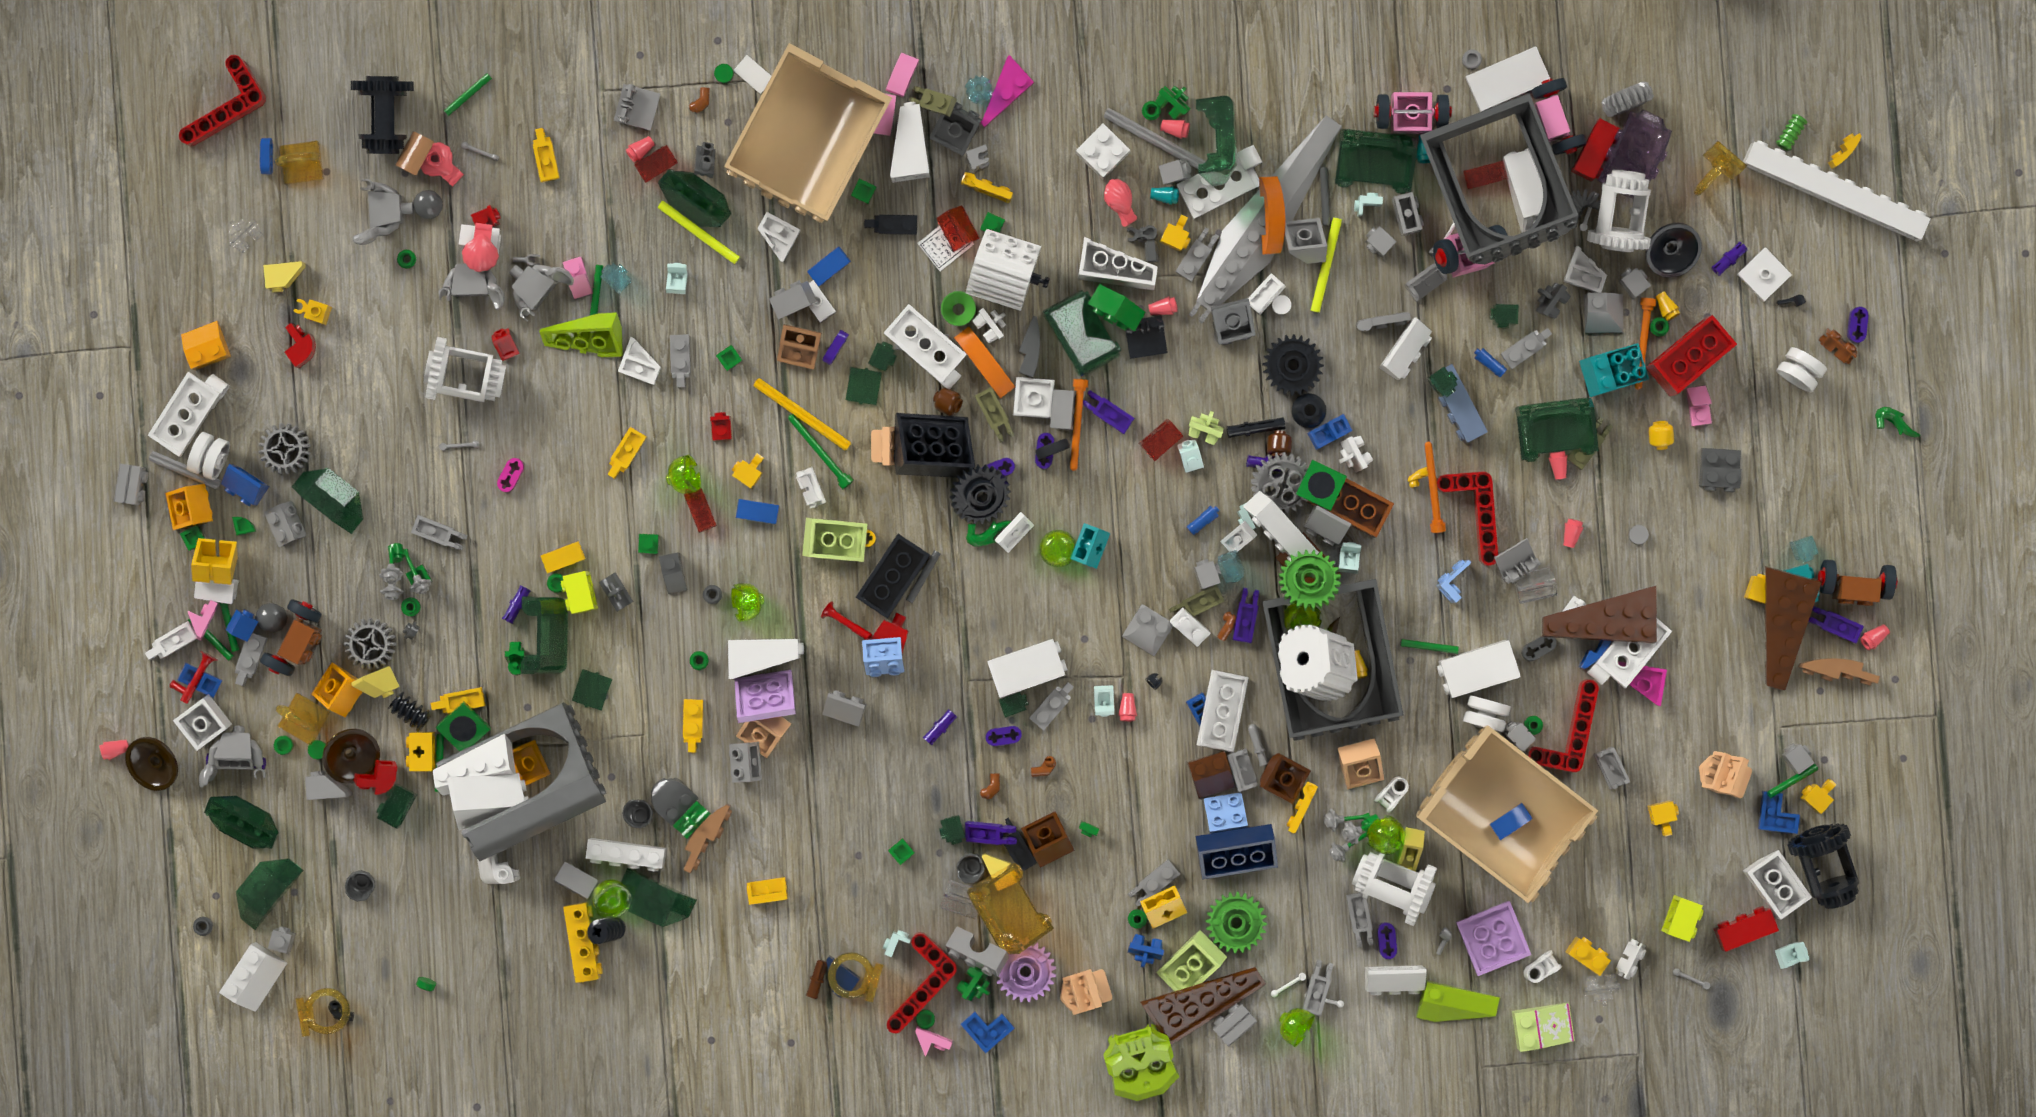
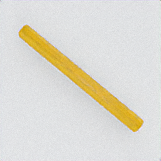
M758 378L753 386L843 450L849 448L851 442L762 379Z

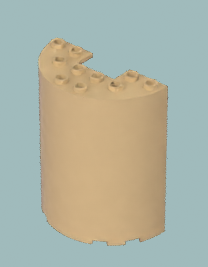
M789 43L724 166L727 169L726 173L734 178L739 177L746 186L752 189L757 188L761 190L762 196L770 200L774 197L778 200V204L787 209L791 206L795 208L797 213L803 216L808 214L819 223L827 222L892 97L860 80L855 81L823 64L822 60Z
M1486 725L1478 732L1480 735L1473 736L1466 743L1465 748L1467 749L1458 753L1430 789L1432 795L1430 797L1427 796L1419 807L1422 811L1419 810L1416 817L1527 903L1530 901L1534 902L1539 895L1537 891L1541 886L1545 887L1551 879L1549 876L1552 872L1549 870L1553 871L1559 863L1557 861L1561 855L1564 856L1569 851L1571 841H1579L1585 835L1586 831L1584 829L1588 824L1592 825L1597 819L1596 813L1598 810L1494 729ZM1523 803L1533 819L1500 840L1490 826V823Z

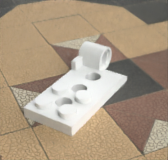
M1254 145L1176 185L1193 219L1259 187V178L1254 167L1261 164L1262 160ZM1234 171L1240 172L1242 175L1241 180L1233 181L1231 173ZM1216 180L1224 182L1225 187L1222 190L1215 189L1214 182ZM1200 188H1204L1208 193L1204 199L1197 196V190Z
M908 304L886 329L884 334L921 365L940 384L947 389H951L961 377L955 368L967 354ZM908 326L916 328V334L912 337L905 334V329ZM922 339L930 340L931 346L928 349L920 347ZM938 351L945 353V359L942 362H937L934 359V355Z
M187 372L148 436L181 457L211 409L215 408L219 400L228 391L229 384L214 374L203 382L192 373ZM192 393H196L199 396L197 404H194L190 399ZM182 409H186L189 412V417L186 420L180 415ZM172 425L178 426L179 433L177 435L171 433L170 428Z
M1657 619L1656 643L1613 641L1603 655L1590 666L1587 673L1601 685L1611 676L1621 686L1627 688L1672 631ZM1630 643L1637 645L1638 651L1636 653L1630 651ZM1618 657L1625 658V667L1618 664Z

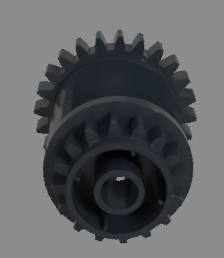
M366 76V81H351V90H358V95H371V134H358V139H362V149H366V154H399V149H404V140H407V135L394 134V96H407V91H414V81H399V76Z
M1839 823L1810 828L1800 835H1796V838H1792L1787 844L1790 854L1794 855V857L1799 856L1812 897L1817 898L1818 904L1824 905L1826 909L1848 905L1859 894L1857 887L1859 880L1846 844L1851 834L1847 825ZM1837 850L1845 875L1830 878L1819 883L1817 876L1821 872L1819 868H1814L1811 858L1824 856Z

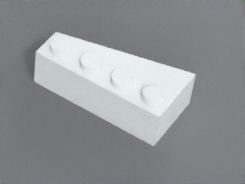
M1084 237L1078 279L1154 290L1158 267Z
M1262 492L1256 493L1243 506L1253 517L1251 520L1258 527L1261 526L1265 530L1263 533L1270 540L1273 539L1277 543L1275 546L1282 553L1286 552L1288 554V561H1291L1290 555L1297 557L1298 551L1302 555H1304L1306 549L1309 554L1312 553L1313 549L1316 555L1319 553L1279 507Z
M503 734L434 769L435 788L443 796L450 794L447 778L516 773L512 743Z

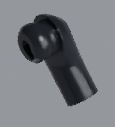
M336 1000L329 1003L328 1009L336 1020L353 1022L354 1012L344 1011Z

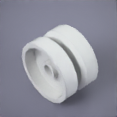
M1791 347L1785 355L1788 362H1781L1776 371L1791 384L1811 393L1818 385L1815 378H1822L1827 368L1808 353Z
M202 432L196 439L189 454L187 470L195 474L203 471V477L215 480L221 473L227 460L230 442L221 438L214 441L213 435Z
M1470 695L1467 705L1478 709V713L1465 712L1463 721L1474 724L1478 728L1488 725L1496 731L1504 732L1506 722L1495 717L1496 715L1509 716L1511 706Z

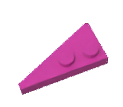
M1010 55L1005 61L981 122L984 128L1034 84V81Z
M1617 661L1620 666H1626L1625 662ZM1644 666L1629 685L1657 706H1661L1667 670Z

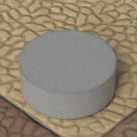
M1468 50L1462 57V64L1470 70L1476 69L1482 61L1481 54L1476 50Z
M1642 525L1633 526L1628 533L1630 541L1634 544L1645 543L1649 536L1648 530Z

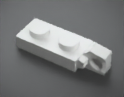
M187 621L156 639L152 643L154 648L145 653L148 660L157 656L160 659L167 657L196 640L197 637L192 625Z

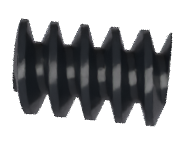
M401 692L395 697L388 709L392 707V714L398 712L397 718L401 719L404 717V723L411 721L410 727L413 728L417 725L416 731L420 732L430 719L428 717L429 710L421 712L423 705L416 708L417 701L409 703L410 696L403 699L404 692Z
M617 916L597 919L589 924L587 930L588 938L594 944L615 941L624 936L626 926L624 921Z

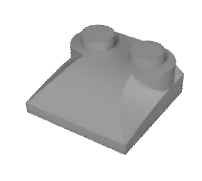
M1141 604L1122 637L1155 656L1173 628V625L1168 619Z

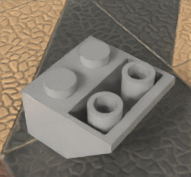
M834 690L833 693H828L822 715L859 727L867 705L863 703L864 699L855 696L849 699L845 697L846 693Z

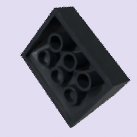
M896 413L894 431L896 475L957 478V475L961 477L964 475L963 470L969 472L970 466L975 469L968 417Z

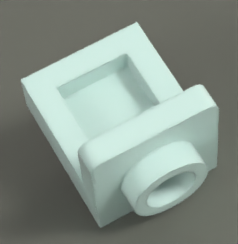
M1367 193V196L1360 195L1358 200L1354 202V212H1357V216L1361 217L1363 206L1381 207L1383 197H1379L1378 193Z
M681 263L667 264L666 293L686 294L687 265Z
M1186 440L1177 445L1186 473L1204 467L1196 440Z
M1245 504L1239 506L1241 509L1237 512L1240 517L1238 520L1239 525L1246 521L1252 529H1255L1253 521L1243 507Z
M1354 542L1342 543L1339 556V572L1358 573L1361 545Z
M1113 685L1094 686L1095 715L1102 717L1114 715Z
M901 930L893 932L891 939L887 938L883 949L886 950L884 955L892 957L898 940L910 943L911 938L908 937L909 934Z
M1804 942L1791 943L1775 950L1781 969L1809 960L1808 950Z

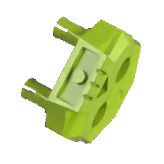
M1151 1024V1027L1147 1025L1144 1029L1119 1036L1114 1034V1037L1111 1035L1108 1038L1109 1047L1103 1056L1108 1074L1112 1076L1113 1091L1116 1096L1140 1101L1161 1095L1180 1077L1172 1060L1174 1055L1169 1037L1158 1032L1154 1024Z

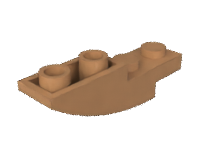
M1823 658L1809 660L1798 665L1799 668L1803 669V673L1814 676V673L1821 674V679L1831 682L1832 679H1839L1841 673L1843 678L1853 680V677L1860 679L1859 683L1871 686L1872 683L1878 684L1880 676L1862 671L1864 663L1848 659Z
M726 804L716 810L696 829L685 847V850L691 852L684 867V871L691 873L693 869H698L701 862L698 859L700 853H705L709 842L706 841L707 839L715 841L716 838L720 839L724 830L721 826L724 820H729L732 813L729 810L731 805Z

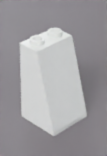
M915 102L904 103V106L900 107L890 173L892 183L930 177L920 105L915 104Z
M1526 148L1518 153L1515 151L1510 152L1503 157V167L1521 233L1528 231L1539 215L1543 201V187L1529 150Z
M800 639L728 640L729 679L738 678L799 659L800 654H804V643H800Z
M1053 639L987 661L999 697L1001 698L1064 676V671H1067L1064 659L1060 660L1058 653L1061 652L1058 641L1054 642Z
M1502 640L1438 661L1439 666H1437L1439 676H1443L1445 684H1443L1444 692L1450 698L1521 677L1509 640Z
M519 773L447 778L453 812L459 831L528 800V796L524 797L523 793L527 791L525 780L520 779Z

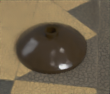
M346 729L335 734L325 745L322 755L323 766L328 775L335 781L344 784H354V774L374 773L375 760H380V748L370 733L361 729ZM348 749H351V752L349 754H346V751Z
M141 737L128 746L125 755L126 766L130 775L138 784L149 790L161 791L167 789L175 782L178 776V764L175 755L166 744L156 738Z

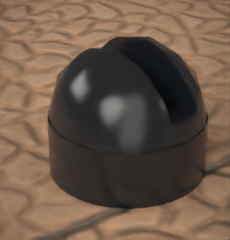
M1152 673L1145 679L1154 690H1157L1162 684V677L1157 678L1158 673Z

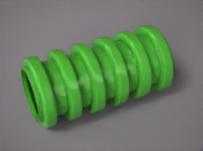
M1793 114L1791 116L1792 119L1788 121L1789 125L1785 126L1786 130L1782 131L1783 135H1780V140L1776 141L1777 145L1786 151L1792 150L1791 146L1795 145L1794 141L1798 140L1797 136L1801 135V130H1804V125L1808 123L1800 115Z

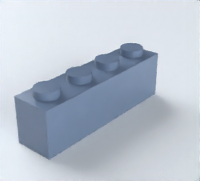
M1453 364L1430 375V385L1434 391L1437 389L1440 395L1438 400L1442 407L1446 406L1449 412L1447 417L1450 423H1455L1458 429L1456 434L1459 440H1464L1465 443H1468L1487 433L1488 431Z

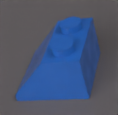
M232 464L228 465L221 482L225 486L224 490L232 496L237 494L241 497L240 501L248 506L251 504L257 506L270 487L241 467Z

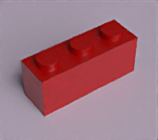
M1599 118L1571 172L1590 182L1595 178L1598 179L1603 171V168H1601L1603 161L1607 162L1612 153L1609 151L1612 144L1616 145L1620 138V134H1618L1620 128Z
M1761 906L1754 909L1752 914L1746 915L1744 913L1736 916V920L1732 922L1726 920L1718 923V927L1714 928V932L1721 950L1727 952L1779 931L1771 909Z

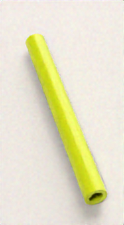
M662 200L658 205V209L734 265L737 263L740 256L668 203Z
M1339 218L1332 219L1327 240L1326 262H1322L1310 310L1320 313L1342 219Z

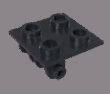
M1162 315L1142 318L1134 332L1129 329L1126 330L1130 359L1168 353Z

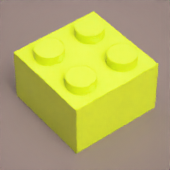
M590 571L563 576L561 586L563 592H566L568 597L565 600L567 611H571V614H578L598 609Z
M1674 895L1661 931L1690 942L1691 938L1694 939L1697 932L1696 923L1703 916V905Z

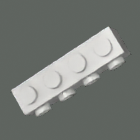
M590 838L587 843L586 859H590L591 863L601 864L602 861H609V865L621 866V863L628 864V868L640 869V866H646L647 870L659 871V868H664L667 848Z

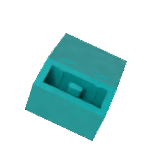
M1638 343L1579 361L1590 397L1649 380Z

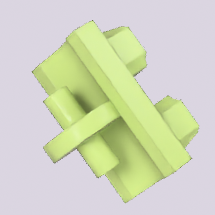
M1210 411L1209 415L1201 413L1200 418L1191 417L1189 436L1198 438L1201 431L1208 434L1205 441L1215 445L1218 438L1222 437L1224 428L1218 426L1219 419L1213 418V411Z

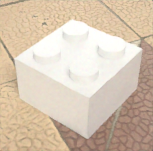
M1103 123L1076 150V154L1102 180L1130 153V149Z
M209 694L173 720L196 751L232 725Z

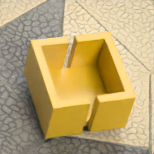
M198 538L191 563L192 581L210 583V580H213L216 584L231 585L238 560L237 542L219 540L220 557H217L216 540Z

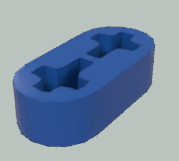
M261 138L260 141L261 174L273 173L272 138Z

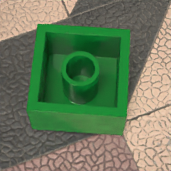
M1099 284L1088 303L1094 308L1093 312L1103 317V320L1112 325L1117 323L1116 326L1124 331L1129 329L1134 332L1146 313L1127 297Z

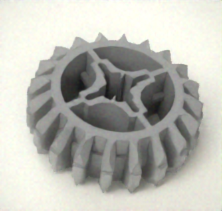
M1640 82L1603 99L1601 102L1603 111L1607 117H1613L1643 105L1653 99L1652 88L1648 82Z
M279 423V430L276 425H273V432L268 429L266 430V433L269 435L268 437L261 436L265 443H259V446L264 447V450H259L258 453L265 454V456L261 457L260 460H268L265 463V467L268 468L272 465V472H275L278 468V474L282 475L285 470V473L289 475L291 472L290 468L296 473V466L299 468L304 467L301 461L308 462V459L304 456L305 454H311V452L306 451V448H310L311 444L304 443L309 438L307 436L302 438L305 432L303 430L298 432V426L292 428V425L287 423L285 427L283 423ZM286 433L293 435L298 444H290L288 438H286ZM280 435L278 444L271 447L272 441ZM283 445L291 447L288 449V451H286L287 453L279 451L278 449H281ZM299 450L296 459L290 463L291 454ZM278 453L284 465L277 463L271 454Z
M368 618V623H366L365 619H361V626L355 622L354 627L356 630L349 628L348 630L352 635H345V638L350 639V642H344L345 646L350 647V649L345 650V653L351 652L352 655L348 659L356 658L353 664L356 666L361 662V669H364L366 664L368 670H372L373 664L376 669H379V662L385 666L387 663L384 658L391 660L392 657L388 653H395V650L390 648L397 645L396 642H391V639L396 638V636H389L392 628L385 630L387 623H382L379 626V619H376L374 624L372 618ZM372 628L371 633L366 638L358 637L363 630ZM378 631L384 638L385 646L377 640ZM372 639V643L378 647H370L369 650V645L362 641H370ZM356 643L363 647V657L358 653ZM374 650L383 651L378 658L368 660Z

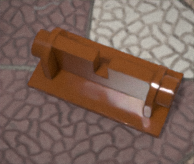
M1827 328V336L1823 334L1819 338L1820 344L1828 351L1832 352L1835 347L1838 349L1834 355L1843 363L1849 364L1853 360L1851 356L1857 357V348L1852 343L1843 341L1841 339L1842 336L1833 329L1831 331Z

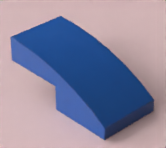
M839 246L807 272L819 287L851 261Z
M1342 414L1307 434L1317 450L1346 435L1352 429L1345 415Z
M738 499L735 518L776 524L779 505Z
M1600 640L1595 652L1587 650L1579 668L1586 669L1595 663L1607 650L1612 641Z
M185 663L177 680L188 685L198 668ZM204 672L196 686V690L206 695L209 694L214 698L222 680Z
M1523 803L1490 823V826L1498 838L1502 840L1533 818Z

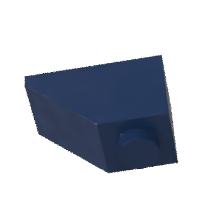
M829 955L827 966L830 985L833 988L832 992L840 998L842 996L847 998L861 977Z

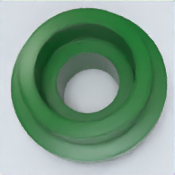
M1148 101L1143 105L1142 115L1147 120H1155L1160 116L1161 108L1155 101ZM1154 108L1155 113L1149 114L1148 109Z
M402 250L397 256V263L404 269L412 268L416 263V255L411 250ZM405 256L410 257V261L408 263L404 262Z
M1662 317L1655 318L1650 323V331L1655 336H1664L1669 331V323ZM1657 324L1662 325L1661 331L1656 329Z
M413 597L406 598L401 604V610L406 616H415L421 609L420 602ZM409 603H412L414 605V608L411 611L407 608Z
M696 651L690 656V665L695 670H703L708 666L709 658L706 653ZM697 657H701L703 659L702 664L696 663Z
M1529 716L1525 719L1524 726L1532 735H1536L1542 731L1543 722L1537 716ZM1532 722L1537 723V727L1535 729H1532L1530 727V724Z
M1140 909L1132 910L1128 915V923L1133 928H1142L1147 922L1145 912ZM1137 915L1141 917V921L1138 923L1134 921V917Z

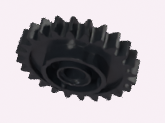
M1295 334L1292 335L1291 339L1285 335L1284 341L1278 338V344L1271 343L1273 349H1266L1269 355L1263 356L1267 360V362L1262 363V366L1267 367L1263 373L1269 375L1265 380H1272L1270 387L1276 385V392L1283 389V395L1287 391H1290L1291 396L1294 395L1295 391L1301 395L1302 389L1306 393L1309 392L1308 386L1314 388L1313 381L1319 382L1320 380L1317 375L1323 374L1319 370V368L1324 367L1323 364L1319 363L1323 357L1317 356L1320 350H1314L1315 343L1309 345V338L1303 341L1302 335L1299 339H1296ZM1290 360H1295L1298 363L1296 370L1289 369L1288 362Z
M977 464L975 470L970 466L969 472L963 470L964 475L962 477L957 475L959 481L953 482L955 488L950 489L953 495L949 496V498L953 501L951 506L955 508V513L959 514L958 516L961 519L965 518L967 523L972 520L976 524L979 520L983 524L985 519L991 522L992 516L997 519V512L1003 513L1001 508L1007 507L1008 505L1005 501L1010 500V497L1007 495L1011 493V490L1008 488L1010 484L1006 481L1005 475H1002L999 469L996 470L994 466L989 468L986 464L983 468ZM980 492H983L981 496L977 497Z

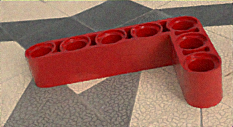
M230 55L225 61L226 68L241 94L183 127L179 132L181 142L188 146H195L265 104L266 97L241 57ZM239 60L240 66L237 69H233V62ZM249 77V84L243 86L242 79ZM259 93V100L252 102V95ZM238 103H242V104H243L242 110L239 111V112H236V111H235V106H236ZM226 113V119L220 122L218 119L219 115ZM209 122L210 128L207 131H203V124ZM192 132V140L186 141V134Z
M1472 472L1439 476L1436 478L1437 490L1439 492L1473 490L1479 561L1485 566L1494 565L1496 563L1494 558L1498 556L1491 475L1487 472ZM1480 475L1487 478L1485 486H1481L1478 483ZM1461 477H1465L1468 480V485L1465 488L1459 485ZM1442 478L1449 481L1447 489L1440 487L1439 483ZM1482 494L1486 495L1489 499L1486 505H1482L1479 501ZM1484 513L1490 516L1488 524H1484L1481 521V516ZM1484 533L1491 535L1492 540L1490 543L1483 541ZM1486 552L1493 554V560L1490 563L1484 560Z
M1585 679L1579 684L1565 753L1540 747H1530L1526 751L1528 757L1531 758V753L1534 750H1538L1540 753L1539 759L1535 761L1537 764L1570 772H1578L1582 769L1599 686L1594 680ZM1587 683L1593 685V690L1589 694L1584 690V686ZM1586 701L1589 704V709L1587 712H1582L1580 705ZM1580 720L1585 723V728L1582 731H1579L1576 727L1577 722ZM1576 739L1581 741V747L1578 750H1575L1572 746L1573 741ZM1556 754L1559 758L1558 763L1555 765L1550 763V756ZM1575 758L1577 766L1571 769L1568 765L1569 760Z
M924 932L914 934L911 943L913 948L935 969L889 1017L887 1029L891 1033L901 1032L955 975L957 970L956 962ZM919 936L924 937L926 943L923 946H918L915 943V939ZM937 950L940 956L938 959H931L929 952ZM951 963L954 970L947 973L943 970V965ZM938 977L941 983L939 986L934 987L930 984V979ZM919 991H924L927 994V999L921 1001L917 998L916 994ZM906 1005H911L914 1008V1012L910 1015L905 1014L903 1008ZM898 1019L901 1022V1026L897 1029L892 1028L890 1025L891 1020Z

